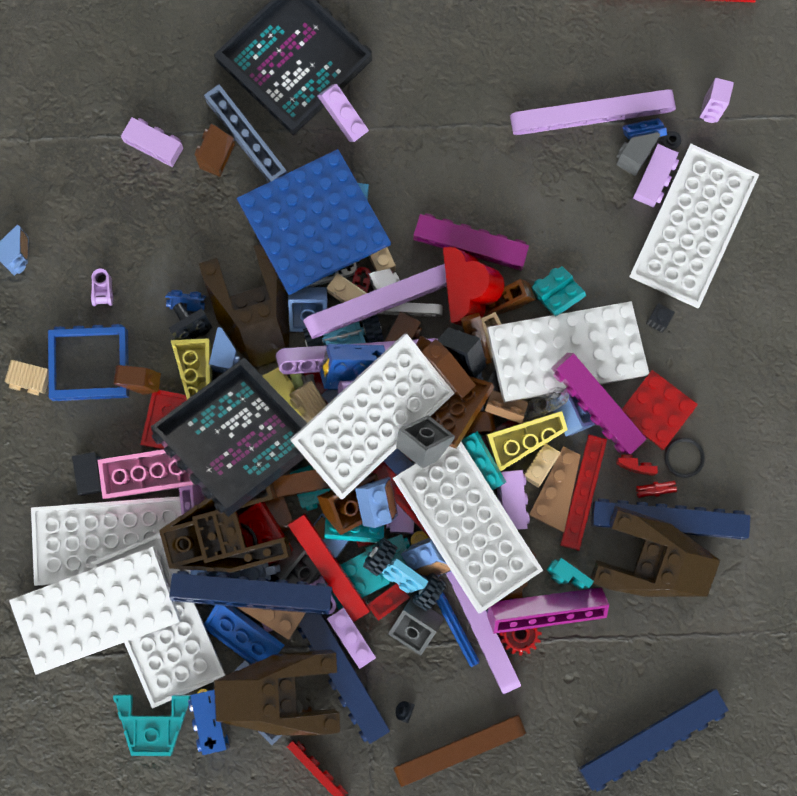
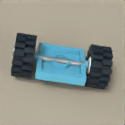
M377 314L361 320L363 327H360L358 321L323 335V338L320 336L312 339L307 328L303 329L306 347L327 346V344L366 343L363 335H365L367 343L384 342Z
M385 538L380 539L375 547L372 548V551L369 552L363 567L376 576L383 573L387 580L396 582L400 585L399 588L406 593L415 592L412 602L424 611H428L436 603V600L440 598L439 596L443 593L442 590L445 589L446 582L434 573L423 578L400 560L394 559L391 561L396 553L397 546Z

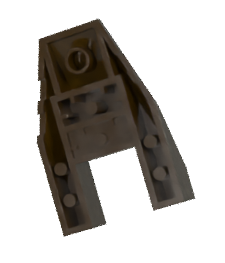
M261 244L253 247L266 285L243 293L229 296L217 258L199 263L218 323L243 357L254 368L276 362V353L281 349L289 348L288 293Z
M273 483L242 507L277 498ZM206 498L159 530L169 569L232 573L292 556L287 536L246 547L237 511L227 517L224 512L220 513L215 508V502L211 498Z
M615 506L609 522L610 527L645 540L633 572L596 560L590 577L594 581L592 584L644 597H708L720 563L719 558L671 523Z
M329 649L274 654L241 670H236L214 680L216 721L274 735H326L340 733L339 712L335 709L297 712L295 677L337 673L336 652Z

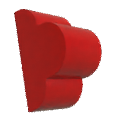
M454 247L443 248L451 323L462 326L460 318L478 312L481 318H483L486 305L495 303L504 291V279L501 273L494 268L480 263L475 256Z

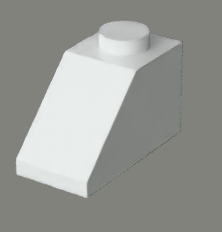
M391 269L369 274L370 283L374 291L400 281L397 273H392Z

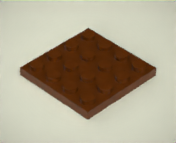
M469 376L476 387L463 399L454 392L430 416L455 436L449 447L457 449L493 391V383Z

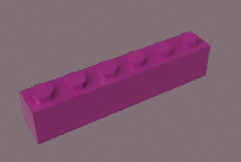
M420 214L413 240L439 248L454 247L478 259L520 271L523 269L529 245L522 240H509L504 235L497 234L495 236L489 234L490 232L484 229L474 230L466 224H453V221L449 219L439 220L431 214Z
M566 353L551 367L554 372L553 376L560 383L563 382L565 384V390L568 394L577 398L580 408L589 412L592 422L597 426L600 425L604 436L609 440L612 439L615 443L614 447L619 453L631 455L646 440L645 436L574 353Z
M602 587L498 601L488 608L487 617L493 634L607 618L609 603Z

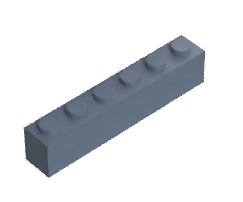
M220 84L204 95L206 103L268 183L287 174L286 169Z

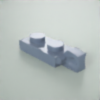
M268 563L232 573L229 572V577L237 579V576H245L249 580L266 578L269 581L272 574L281 572L279 564L268 566Z

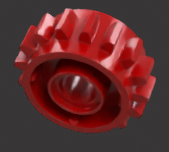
M537 628L524 629L525 637L522 640L516 638L515 631L498 633V635L503 636L501 643H506L505 650L511 648V654H515L518 651L519 656H521L524 650L527 654H530V648L536 650L534 644L541 642L537 637L542 635V632H538Z

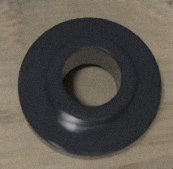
M668 131L667 135L663 136V145L671 150L678 148L681 144L680 134L675 131ZM669 138H675V142H671Z

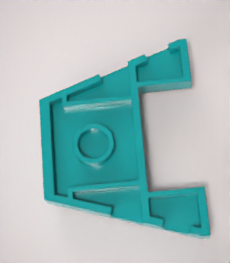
M113 695L131 756H171L173 754L188 708V700L191 699L190 695H172V716L132 715L133 695Z

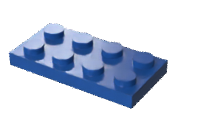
M215 605L204 623L209 633L250 664L259 662L271 655L279 654L285 646L234 606Z

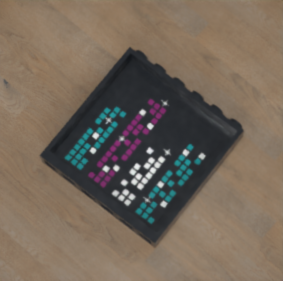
M271 0L214 54L216 62L293 136L324 107L317 95L332 84H337L342 90L372 61V51L365 44L362 45L353 32L349 33L340 20H335L332 17L331 11L326 7L323 8L319 4V0Z
M243 358L152 425L153 434L151 436L158 445L161 443L165 447L164 451L170 458H175L176 464L181 471L184 472L186 470L191 482L194 485L198 484L202 488L203 495L215 502V508L220 513L224 512L229 517L305 458L290 439L307 422Z

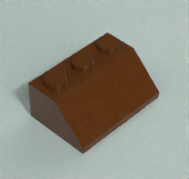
M370 473L356 487L378 481L377 474ZM355 488L343 499H340L332 489L317 496L323 514L340 535L363 524Z

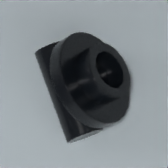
M407 701L400 702L396 707V718L409 723L415 704Z

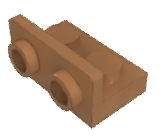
M493 390L485 411L522 424L528 402L516 400L503 403L501 392Z

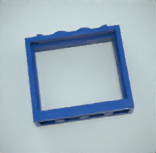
M113 324L107 328H104L103 325H93L92 328L73 326V329L54 327V330H48L49 399L52 401L129 398V389L121 386L118 388L56 390V337L119 335L120 365L129 366L128 330L126 327H123L121 324Z

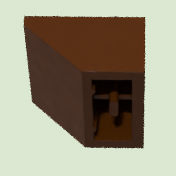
M211 124L209 129L206 128L202 137L204 140L201 146L198 145L195 156L200 169L221 177L234 149L235 141L233 137Z

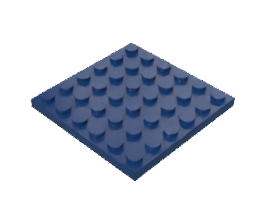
M338 149L237 198L240 207L288 295L391 245V241Z

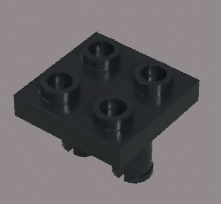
M182 302L173 307L180 320L169 327L175 340L195 339L198 336L207 334L213 328L202 308L190 315Z

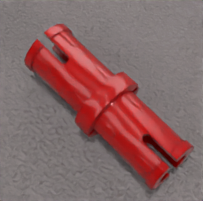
M673 480L636 486L637 497L653 495L659 497L660 494L677 493V486L674 487L676 482Z

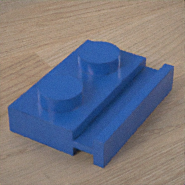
M659 118L623 126V133L628 140L633 137L657 132L661 134L660 137L667 135V128H664V124Z

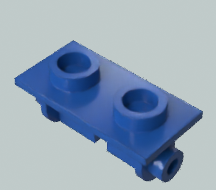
M171 290L165 296V298H170V300H166V307L173 309L176 304L181 302L187 304V311L205 309V303H202V301L205 300L206 296L201 295V292L183 294L181 290Z

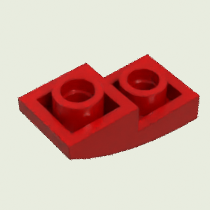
M621 455V458L616 460L618 466L628 471L642 475L655 476L658 474V466H652L650 462H643L638 466V458H633V455Z

